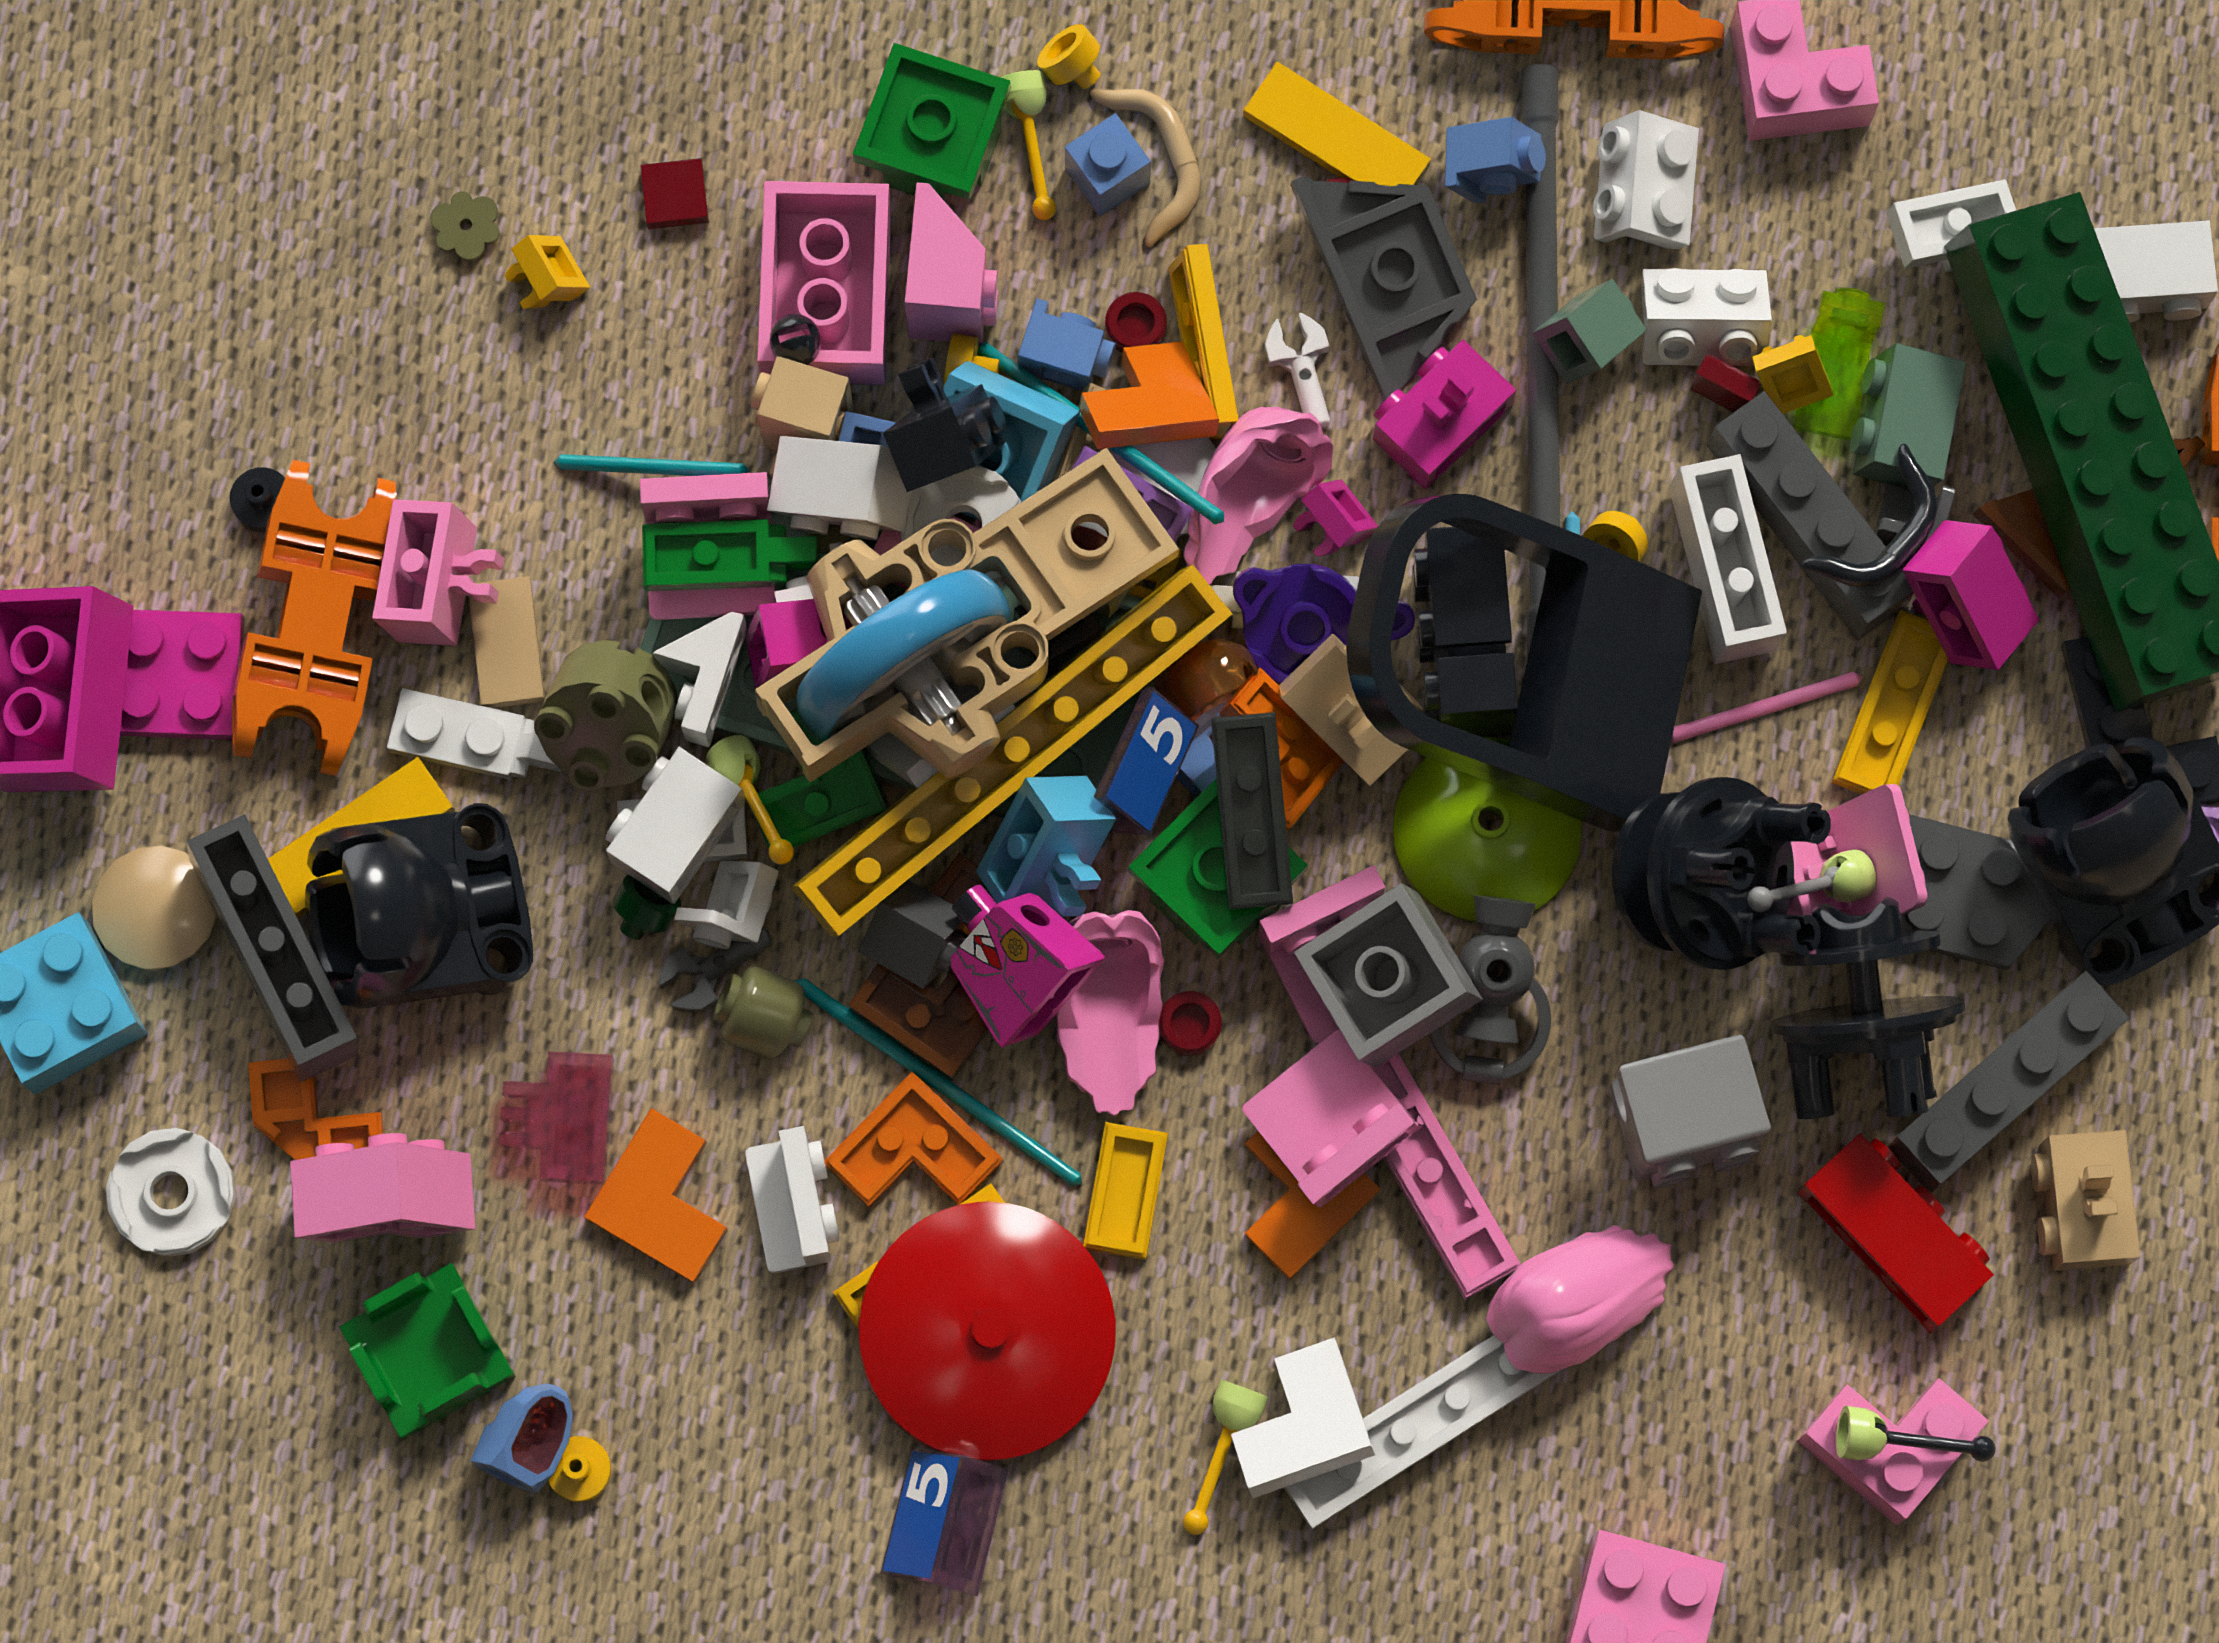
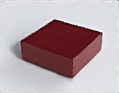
M702 158L640 165L648 230L709 223Z
M1706 355L1695 374L1690 390L1734 413L1757 396L1761 384L1759 380L1712 355Z

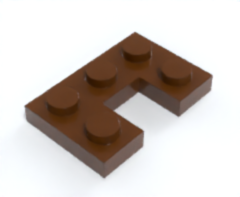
M960 852L930 891L952 905L963 893L976 885H982L992 897L976 873L978 865ZM964 926L961 935L967 938L971 932ZM877 964L848 1004L850 1011L950 1081L954 1080L989 1031L954 971L946 976L937 990L929 984L922 989L886 967Z

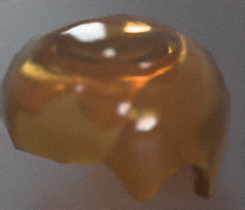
M1213 639L1195 644L1169 666L1164 678V690L1169 704L1190 720L1193 716H1200L1204 708L1240 687L1250 675L1256 676L1259 671L1252 654L1244 646L1226 639Z

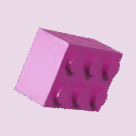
M94 586L0 590L1 791L114 790L133 605Z

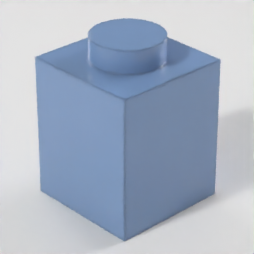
M1116 113L1065 146V170L1099 217L1150 184L1151 161Z

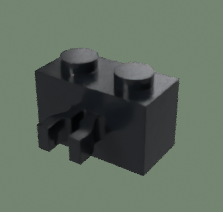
M933 357L911 365L906 371L898 374L902 386L914 406V410L883 432V436L907 492L976 467L1006 442L1002 434L1006 432V420L1003 411L993 396L987 397L982 384L946 397Z

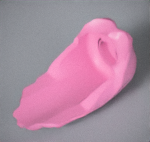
M1259 407L1239 417V420L1230 426L1220 441L1205 469L1197 493L1224 512V522L1214 525L1203 515L1192 509L1188 524V534L1190 537L1184 550L1186 567L1194 565L1209 585L1216 576L1222 577L1225 574L1236 572L1241 556L1247 553L1253 539L1273 529L1298 498L1304 497L1312 487L1321 483L1332 468L1334 449L1332 441L1327 435H1323L1319 421L1311 413H1300L1281 407Z
M1132 910L1109 916L1099 912H1091L1078 916L1069 922L1072 927L1103 954L1105 959L1056 1014L1057 1041L1065 1056V1071L1068 1079L1074 1082L1081 1092L1090 1095L1091 1103L1098 1114L1108 1112L1114 1117L1120 1111H1130L1134 1108L1135 1095L1140 1089L1146 1087L1147 1081L1156 1073L1155 1052L1160 1037L1159 1018L1163 1006L1160 978L1164 958L1162 956L1160 938L1143 914Z
M1613 1225L1602 1232H1586L1569 1242L1537 1254L1520 1264L1516 1271L1495 1293L1489 1304L1486 1317L1489 1328L1493 1335L1504 1343L1508 1360L1518 1370L1546 1374L1572 1365L1581 1364L1595 1355L1604 1346L1617 1340L1625 1332L1642 1323L1653 1309L1663 1304L1665 1300L1663 1295L1666 1290L1665 1277L1672 1271L1674 1265L1671 1260L1672 1245L1659 1241V1237L1656 1234L1638 1236L1633 1230H1623L1619 1226Z

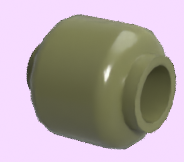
M752 966L747 968L740 976L732 973L728 977L718 998L713 1020L721 1023V1036L729 1044L764 1058L774 1059L781 1055L789 1044L796 1047L802 1044L809 1029L813 1013L803 1009L805 991L801 985L763 968Z

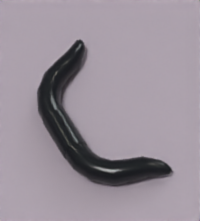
M1905 443L1900 445L1897 452L1899 473L1913 496L1914 510L1908 522H1906L1875 560L1862 564L1847 562L1832 556H1812L1801 563L1803 569L1818 573L1850 587H1872L1890 579L1904 566L1933 528L1938 509L1934 486L1916 461L1908 445Z

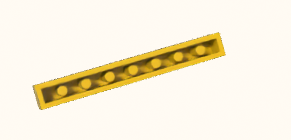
M1194 565L1179 570L1044 680L1036 690L1014 705L1016 708L996 724L1001 740L997 747L983 761L968 771L947 778L938 771L918 789L913 787L791 886V888L831 937L841 935L1021 787L1025 778L1034 777L1224 622L1232 613Z

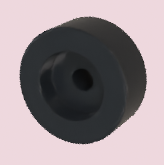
M267 467L253 468L242 473L232 485L230 491L232 511L238 521L247 529L265 533L268 518L285 480V477L278 471Z

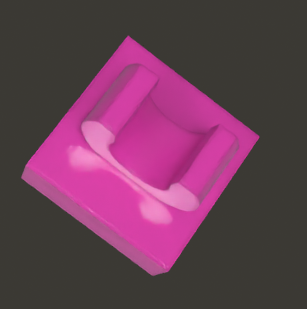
M1342 479L1318 483L1301 499L1309 511L1300 514L1293 525L1297 532L1309 529L1315 522L1320 523L1324 528L1325 539L1313 550L1316 557L1333 554L1341 547L1359 544L1374 533L1378 527L1377 523Z

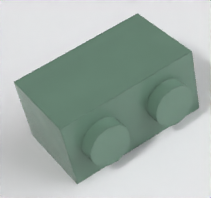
M1895 343L1875 358H1872L1865 368L1861 382V392L1867 395L1864 416L1857 420L1850 440V452L1856 454L1852 474L1909 489L1899 473L1897 461L1898 448L1901 444L1905 443L1933 486L1943 481L1966 362Z

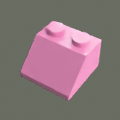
M916 183L905 293L908 338L950 342L952 334L957 333L978 337V344L983 342L984 326L996 327L999 289H997L998 271L987 270L986 248L928 183Z

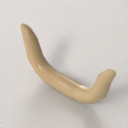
M1092 89L1090 91L1092 99L1111 110L1142 112L1151 117L1160 130L1174 171L1176 172L1178 186L1174 199L1152 219L1145 233V244L1147 247H1151L1162 236L1190 215L1199 198L1201 175L1191 143L1178 113L1162 97L1143 89Z

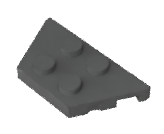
M1300 177L1292 180L1290 184L1368 368L1383 401H1385L1394 391L1402 389L1477 300L1429 186L1409 184L1385 186L1378 185L1375 182L1352 180L1349 183L1313 181L1309 177Z
M1909 814L1910 826L1920 866L1925 876L1928 897L1923 907L1900 917L1901 930L1937 931L1940 933L1941 945L1927 951L2007 971L2051 920L2012 841Z

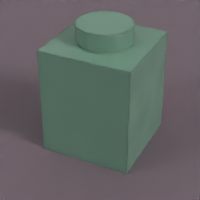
M1611 279L1575 296L1533 331L1532 335L1565 384L1602 369L1647 329L1635 313L1631 301L1621 292L1615 281Z

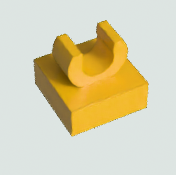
M527 235L511 248L518 262L511 265L506 271L505 278L507 282H520L528 278L533 287L530 295L520 302L523 309L543 308L551 301H572L591 288L561 236Z
M1803 335L1795 336L1793 342L1774 349L1771 346L1765 347L1762 353L1752 356L1764 391L1782 414L1834 396L1812 335L1807 337Z

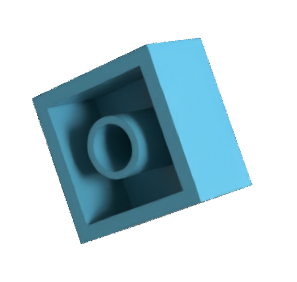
M967 360L949 373L943 388L946 397L982 384L987 397L993 396L998 401L1006 420V432L1002 433L1006 442L978 466L1000 474L1016 492L1021 502L1052 483L1080 411ZM961 512L972 518L978 519L974 514L968 512Z
M79 912L0 953V1043L21 1083L34 1095L148 1035L92 926Z

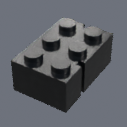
M1455 527L1430 528L1425 534L1424 548L1414 549V565H1412L1414 601L1426 602L1427 610H1419V626H1417L1419 662H1431L1432 665L1431 672H1424V687H1422L1423 713L1439 722L1480 737L1511 736L1515 716H1517L1518 702L1513 652L1506 653V643H1512L1505 550Z

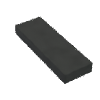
M1275 712L1211 718L1229 910L1293 904Z

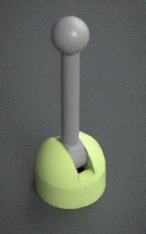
M1852 849L1840 852L1823 863L1819 878L1772 890L1761 886L1755 887L1748 893L1747 903L1752 910L1764 912L1774 902L1823 890L1827 896L1834 898L1838 902L1850 903L1869 897L1875 889V867L1868 855L1860 850Z

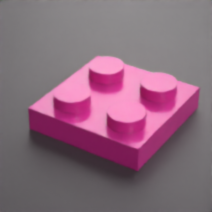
M133 609L120 736L232 740V697L243 647L245 618L242 613Z

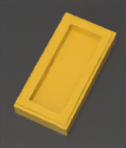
M1105 1122L1083 1244L1087 1250L1146 1260L1168 1133Z

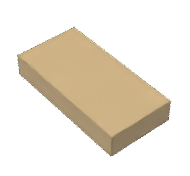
M530 576L476 583L491 584L499 592L497 604L478 602L469 596L481 706L499 708L544 702L545 693Z

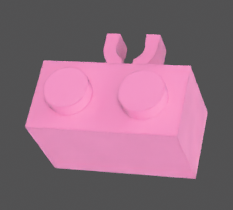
M393 499L372 619L399 643L457 646L466 595L482 603L497 604L499 592L491 584H476L469 575H479L481 571L488 568L503 570L505 558L497 550L479 549L474 551L477 527L452 502Z

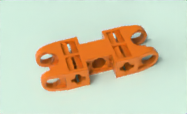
M1512 0L1454 1L1453 7L1433 9L1424 15V33L1430 40L1477 52L1538 54L1542 40V26L1565 27V21H1580V27L1606 28L1605 57L1664 60L1710 53L1721 48L1724 44V25L1721 22L1710 18H1701L1700 11L1688 9L1679 0H1515L1514 27H1511ZM1635 1H1637V28H1636V32H1634V25H1635ZM1508 39H1514V43H1508ZM1630 44H1636V48H1630Z
M293 459L267 521L256 576L258 578L287 583L277 638L248 632L244 640L232 697V750L234 756L251 759L256 737H261L264 728L274 719L282 716H294L303 720L312 728L316 738V749L322 750L319 773L337 776L362 716L373 660L370 657L342 652L352 597L375 601L393 499L397 500L395 481L377 478L372 498H368L365 507L357 515L347 519L334 518L326 515L317 506L313 497V485L307 484L310 463Z

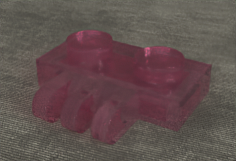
M548 1051L546 1083L503 1082L502 1096L512 1099L525 1098L527 1099V1107H501L500 1121L525 1124V1133L515 1131L500 1132L498 1146L503 1148L541 1150L539 1178L542 1182L604 1185L606 1182L614 1070L613 1055Z

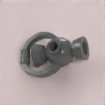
M1473 895L1476 922L1483 923L1484 932L1472 937L1461 949L1458 959L1483 1000L1474 1005L1471 1013H1464L1455 1034L1480 1040L1518 1043L1515 1019L1508 1018L1507 1007L1520 1001L1528 991L1531 993L1537 1009L1536 1032L1527 1050L1519 1058L1506 1065H1503L1502 1059L1465 1055L1464 1061L1461 1060L1446 1044L1441 1027L1431 1032L1429 1036L1437 1054L1451 1069L1462 1075V1080L1500 1085L1501 1080L1521 1073L1535 1062L1547 1043L1551 1029L1550 1005L1543 987L1535 978L1534 957L1528 945L1517 936L1520 928L1528 927L1536 903ZM1494 960H1502L1505 965L1502 975L1497 978L1488 977V965Z

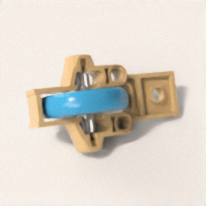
M1107 448L974 533L960 521L940 519L930 523L881 556L861 540L850 541L822 557L812 567L806 577L828 643L756 688L757 708L764 717L769 718L801 764L803 774L809 783L888 732L900 739L945 777L959 775L983 761L999 744L1001 738L994 716L1036 690L1043 683L1048 671V641L1177 558L1179 548ZM1084 522H1094L1105 529L1108 539L1099 549L1092 551L1083 550L1071 538L1073 529ZM951 545L962 551L964 558L953 566H942L937 564L930 555L938 547ZM995 571L1002 576L1026 610V615L1010 623V608L1007 599L998 585L986 573ZM892 583L905 584L907 587L905 594L892 602L888 600L881 590ZM842 614H845L853 625L848 630H846ZM1025 647L1030 649L1037 659L1027 668L1016 669L1004 662L1002 656L1011 648ZM956 683L959 686L972 684L978 687L979 694L962 705L951 687ZM795 696L800 719L808 731L822 742L820 745L810 743L784 704Z

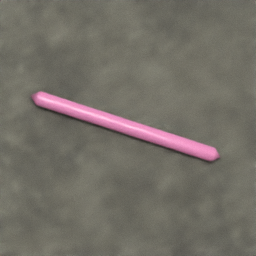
M1850 672L1675 726L1671 742H1680L1857 687L1863 676Z

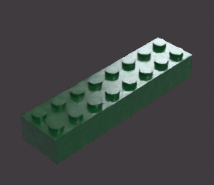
M2081 192L1968 224L1944 246L1947 252L1946 255L2115 712L2117 713L2219 680V561Z

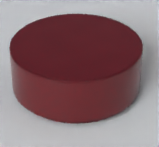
M1142 292L1123 294L1115 299L1107 310L1105 317L1106 336L1109 341L1116 343L1115 349L1123 353L1124 347L1161 344L1166 335L1167 317L1165 310L1160 302L1151 295Z
M1197 991L1177 993L1169 998L1162 1007L1159 1018L1160 1037L1170 1050L1179 1055L1197 1056L1207 1052L1216 1044L1221 1033L1222 1017L1216 1003L1203 993Z

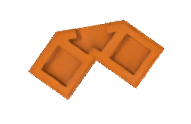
M288 1058L248 1062L253 1126L294 1160L315 1157V1147L324 1144L350 1143L354 1144V1149L369 1147L368 1137L384 1134L383 1115L381 1112L319 1118L316 1077L314 1076L300 1083Z

